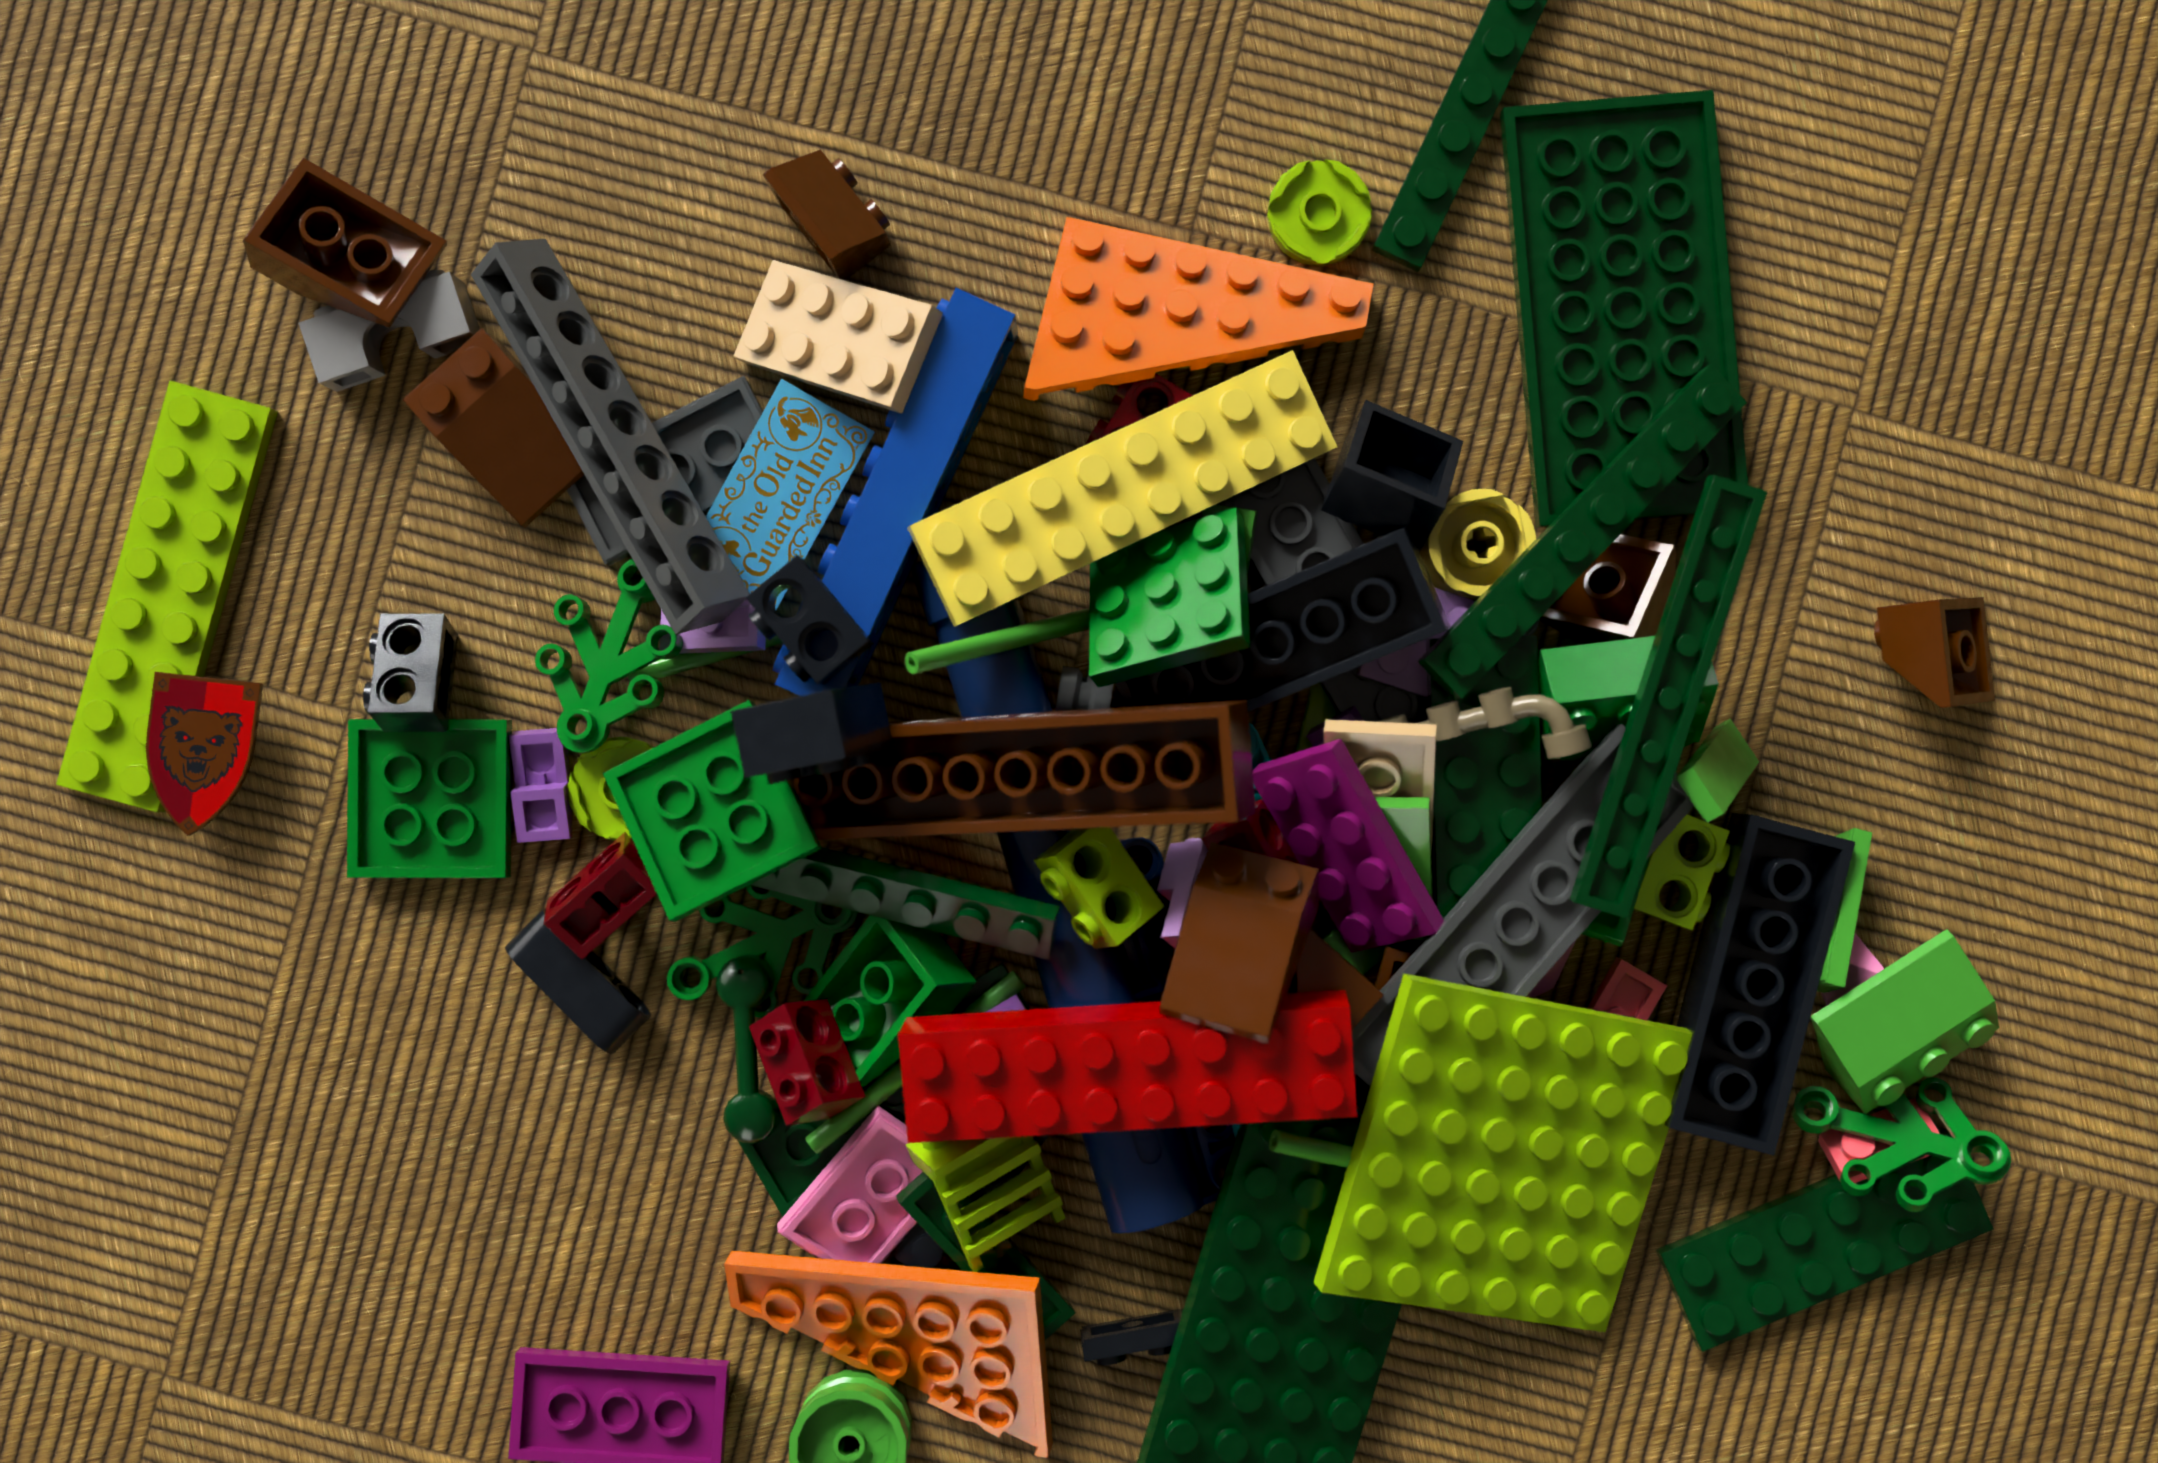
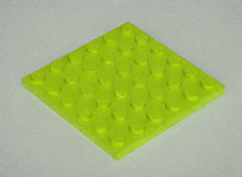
M1403 973L1351 1152V1159L1346 1169L1313 1283L1321 1293L1606 1332L1669 1127L1664 1124L1671 1114V1102L1681 1071L1687 1063V1050L1692 1033L1684 1027Z

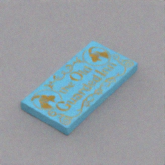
M783 379L777 385L706 515L708 522L749 593L753 592L796 555L805 560L875 433L870 428ZM788 589L783 590L777 596L775 601L776 610Z

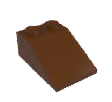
M302 158L243 239L250 268L300 296L389 328L447 246V240L305 158Z
M483 328L475 333L402 399L435 438L524 528L584 475L525 369L500 342Z
M1211 842L1193 885L1160 1003V1014L1269 1043L1319 908L1318 868Z

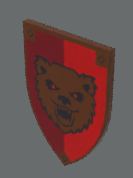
M155 672L146 738L147 766L159 801L174 823L187 836H191L218 817L234 799L247 777L256 745L263 690L262 683Z

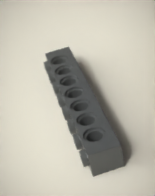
M546 239L495 242L471 273V276L674 633L677 635L723 622L746 600L745 597L750 593Z

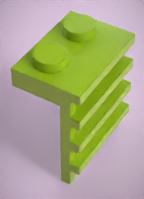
M1033 1136L905 1144L912 1162L934 1182L973 1272L984 1268L979 1255L1050 1213L1052 1220L1056 1223L1066 1218L1061 1208L1063 1205L1062 1200L1052 1186L1050 1180L1053 1178L1049 1169L1044 1166L1040 1156L1042 1151L1039 1144L1033 1139ZM1024 1162H1029L1031 1168L959 1210L957 1202ZM1040 1188L1042 1194L972 1236L970 1235L969 1228L1034 1189Z

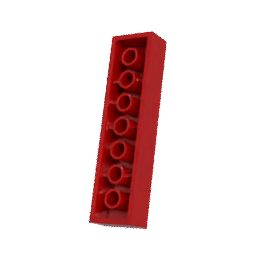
M1346 991L1287 993L1269 1043L1160 1014L1159 1007L1161 1001L906 1017L898 1033L907 1142L922 1143L1357 1117L1351 1014Z

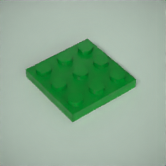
M1237 507L1169 526L1090 563L1089 677L1098 688L1250 648L1244 518Z
M747 700L603 773L669 921L676 922L822 849L791 780L768 785L766 774L744 778L731 711L756 706L751 700Z
M348 719L347 878L511 877L512 758L509 735L512 733V720L449 719L447 732H383L374 719Z

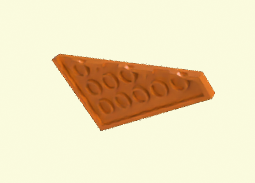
M1066 217L1024 386L1023 399L1036 401L1039 394L1074 388L1075 392L1078 393L1093 390L1096 386L1102 384L1114 386L1151 379L1155 377L1156 372L1189 366L1190 371L1207 368L1214 363L1230 364L1267 357L1270 350L1301 345L1302 350L1319 347L1322 343L1328 341L1341 343L1362 339L1367 324L1374 284Z
M742 1251L730 1252L724 1266L730 1306L753 1318L764 1319L773 1328L788 1334L790 1328H793L824 1343L821 1349L822 1352L857 1369L868 1370L878 1379L894 1386L896 1380L908 1384L928 1394L927 1403L964 1421L974 1422L980 1425L984 1431L999 1438L1004 1431L1036 1447L1035 1456L1049 1458L1053 1437L1039 1277Z

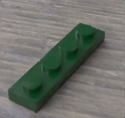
M922 1172L896 1195L899 1204L962 1271L973 1272L934 1182ZM970 1195L957 1202L959 1210L975 1200ZM989 1216L969 1228L968 1231L972 1236L994 1221ZM1010 1238L979 1255L984 1268L977 1272L1040 1278L1045 1340L1076 1313L1072 1304Z

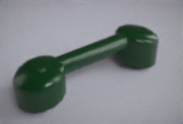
M750 954L733 958L724 964L718 973L716 987L718 996L724 1004L733 1009L738 1087V1094L729 1100L724 1109L723 1120L726 1130L733 1138L742 1143L754 1144L762 1142L775 1132L780 1123L781 1113L778 1103L772 1095L759 1090L757 1047L749 1029V1026L755 1023V1007L768 999L773 990L775 979L773 970L768 962L757 955Z

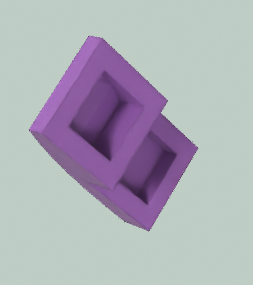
M557 728L513 731L509 735L515 788L511 791L517 843L570 839L572 837V809L569 803L567 787L570 777L568 749L563 746L558 738Z

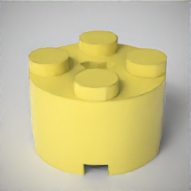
M1473 489L1460 493L1447 501L1445 510L1421 549L1420 554L1435 588L1476 601L1536 540V534L1531 518L1520 505H1517L1511 499L1504 496V494L1495 490ZM1473 534L1477 542L1484 541L1486 544V550L1478 554V557L1475 551L1468 550L1466 544L1467 541L1473 538Z

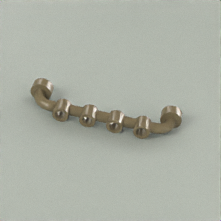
M1511 687L1479 695L1481 707L1460 711L1458 701L1426 709L1429 720L1414 723L1437 725L1436 741H1443L1475 730L1494 728L1518 721L1519 719L1538 716L1545 719L1552 732L1542 736L1548 759L1576 754L1592 747L1586 725L1574 726L1567 710L1555 699L1540 694L1514 698ZM1406 714L1396 715L1377 721L1390 723H1408Z

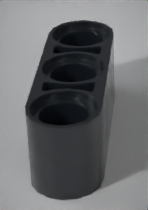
M543 908L505 946L506 952L523 972L592 1042L603 1051L614 1054L651 1017V1013L642 1000L593 950L581 960L544 925L546 909Z

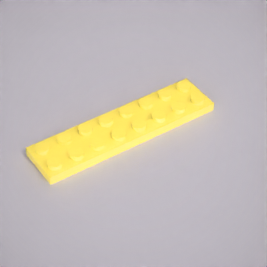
M1292 350L914 523L907 529L953 626L956 627L1337 448V444Z

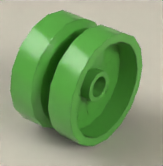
M846 1369L825 1377L808 1393L789 1436V1462L906 1463L912 1439V1415L904 1395L895 1385L892 1386L878 1379L868 1370ZM848 1435L855 1437L857 1440L848 1439Z

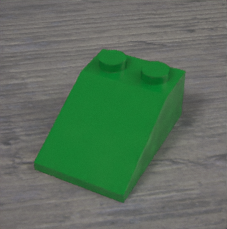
M869 915L804 1001L828 999L863 1089L900 1058L898 1033L906 1017L951 1014L977 981L939 932Z

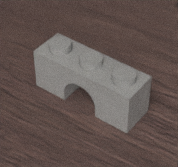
M431 270L427 273L390 328L328 305L315 310L313 313L314 318L299 322L318 383L336 392L386 375L380 359V346L384 337L393 329L404 326L411 327L419 349L435 359L457 351L480 330L465 283L451 272L445 273L443 270Z

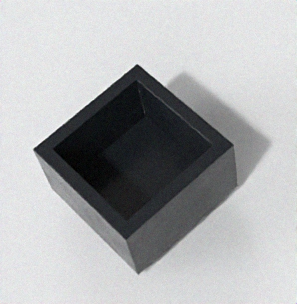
M1365 400L1343 443L1321 511L1380 536H1385L1409 526L1417 547L1421 551L1445 510L1464 441Z
M881 682L832 689L731 711L744 778L766 774L768 785L876 763L875 751L894 747Z

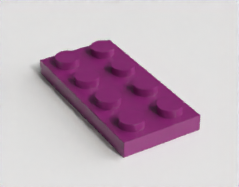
M1342 739L1258 764L1254 768V786L1297 860L1302 865L1318 868L1319 898L1351 953L1437 933L1444 919Z
M520 1347L515 1353L508 1459L561 1463H724L730 1361Z

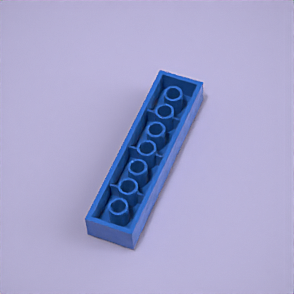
M955 288L950 301L943 298L940 300L936 308L943 312V315L903 413L889 410L885 421V426L890 428L889 435L883 448L875 445L871 450L862 475L868 477V481L860 497L853 494L848 500L840 519V524L846 526V529L838 546L832 543L829 544L817 571L819 574L824 575L822 582L874 644L824 686L817 684L813 678L804 683L793 672L784 660V657L790 651L783 644L773 665V671L779 673L775 685L803 696L832 689L858 686L909 577L912 570L911 566L914 565L919 555L907 528L938 513L1018 338L1015 314L958 288ZM828 630L817 633L810 643L811 653L817 661L829 660L838 649L836 635Z

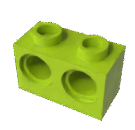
M1686 815L1650 855L1634 910L1677 927L1693 930L1695 922L1700 923L1710 907L1711 893L1707 891L1714 872L1719 873L1727 862L1730 844L1726 843L1730 831ZM1691 831L1697 837L1698 849L1693 857L1686 860L1679 852L1678 843L1684 833ZM1673 880L1679 887L1680 896L1673 907L1666 909L1660 902L1659 894L1662 886L1666 882Z
M1110 827L1072 829L1033 860L1042 872L1040 879L1045 889L1055 899L1062 901L1073 917L1071 924L1074 931L1085 943L1092 945L1094 949L1118 946L1165 907ZM1076 852L1085 861V872L1082 877L1074 868L1073 861ZM1107 897H1110L1115 904L1116 913L1113 921L1105 913Z

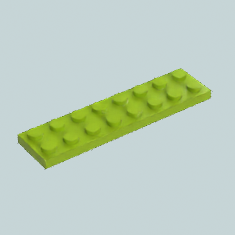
M169 381L56 785L156 813L166 812L152 785L146 757V738L155 672L204 677L278 414L277 410Z

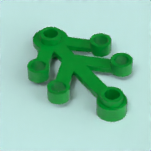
M633 559L625 562L618 572L617 583L622 592L601 646L589 620L591 610L586 601L575 595L567 594L560 597L555 603L554 616L559 623L569 628L589 675L583 696L570 672L572 657L569 651L556 644H546L537 651L535 656L537 669L541 673L550 676L563 707V712L557 722L558 738L563 746L576 753L585 754L597 750L606 742L610 732V725L643 708L653 709L660 705L665 694L664 687L659 680L645 674L638 675L630 681L627 693L606 703L605 700L612 684L660 659L669 660L675 658L683 647V639L680 634L676 635L673 629L667 625H657L647 634L646 642L623 653L641 604L655 600L644 578L637 585L631 586V578L639 570ZM573 604H577V615L573 619L568 620L566 616L568 608ZM665 634H670L671 643L669 647L660 651L658 648L660 638ZM558 652L560 656L558 665L553 669H549L548 660L550 656ZM651 683L652 694L648 699L642 701L640 699V690L645 684ZM585 717L587 727L583 733L577 735L575 732L576 725L581 718Z
M748 885L746 889L755 899L765 900L774 897L804 910L787 919H782L732 902L729 895L721 899L725 905V910L721 916L711 915L708 912L707 906L700 909V915L707 922L718 923L724 921L756 932V934L704 960L696 956H687L676 961L670 967L667 974L668 988L679 999H696L708 991L712 984V979L718 976L721 968L728 961L747 954L759 956L766 952L764 960L772 968L775 980L773 990L769 995L771 999L769 1009L759 1010L755 1007V1017L762 1018L778 1006L779 996L776 990L794 938L814 929L805 961L794 970L792 975L794 987L803 994H809L814 987H806L801 983V971L805 968H811L816 971L818 981L825 974L823 967L834 935L850 928L855 922L858 912L842 908V912L838 917H830L824 911V903L772 890L768 893H760L754 886ZM692 967L699 971L701 980L697 986H689L685 983L683 973L686 968Z
M1931 1077L1923 1080L1916 1093V1102L1923 1111L1929 1114H1937L1952 1137L1932 1132L1904 1093L1895 1102L1885 1106L1896 1122L1841 1108L1833 1093L1820 1086H1809L1799 1091L1792 1107V1116L1795 1123L1806 1132L1819 1134L1831 1128L1892 1145L1864 1160L1853 1159L1844 1165L1840 1176V1183L1843 1189L1853 1196L1867 1195L1873 1189L1876 1180L1925 1155L1949 1160L1923 1176L1911 1174L1902 1178L1896 1190V1199L1902 1208L1910 1212L1924 1210L1929 1205L1932 1196L1965 1179L1981 1185L1996 1183L2004 1178L2011 1165V1154L2005 1142L1992 1132L1976 1130L1953 1100L1949 1084L1940 1078ZM1929 1089L1936 1090L1942 1094L1944 1100L1941 1102L1930 1101L1925 1096L1924 1091ZM1816 1108L1822 1112L1824 1118L1819 1121L1811 1120L1805 1115L1804 1110ZM1975 1152L1985 1154L1990 1160V1165L1980 1166L1972 1160L1971 1154ZM1860 1171L1866 1175L1868 1182L1863 1185L1853 1183L1848 1173ZM1915 1186L1923 1192L1924 1198L1922 1200H1912L1906 1195L1904 1188Z

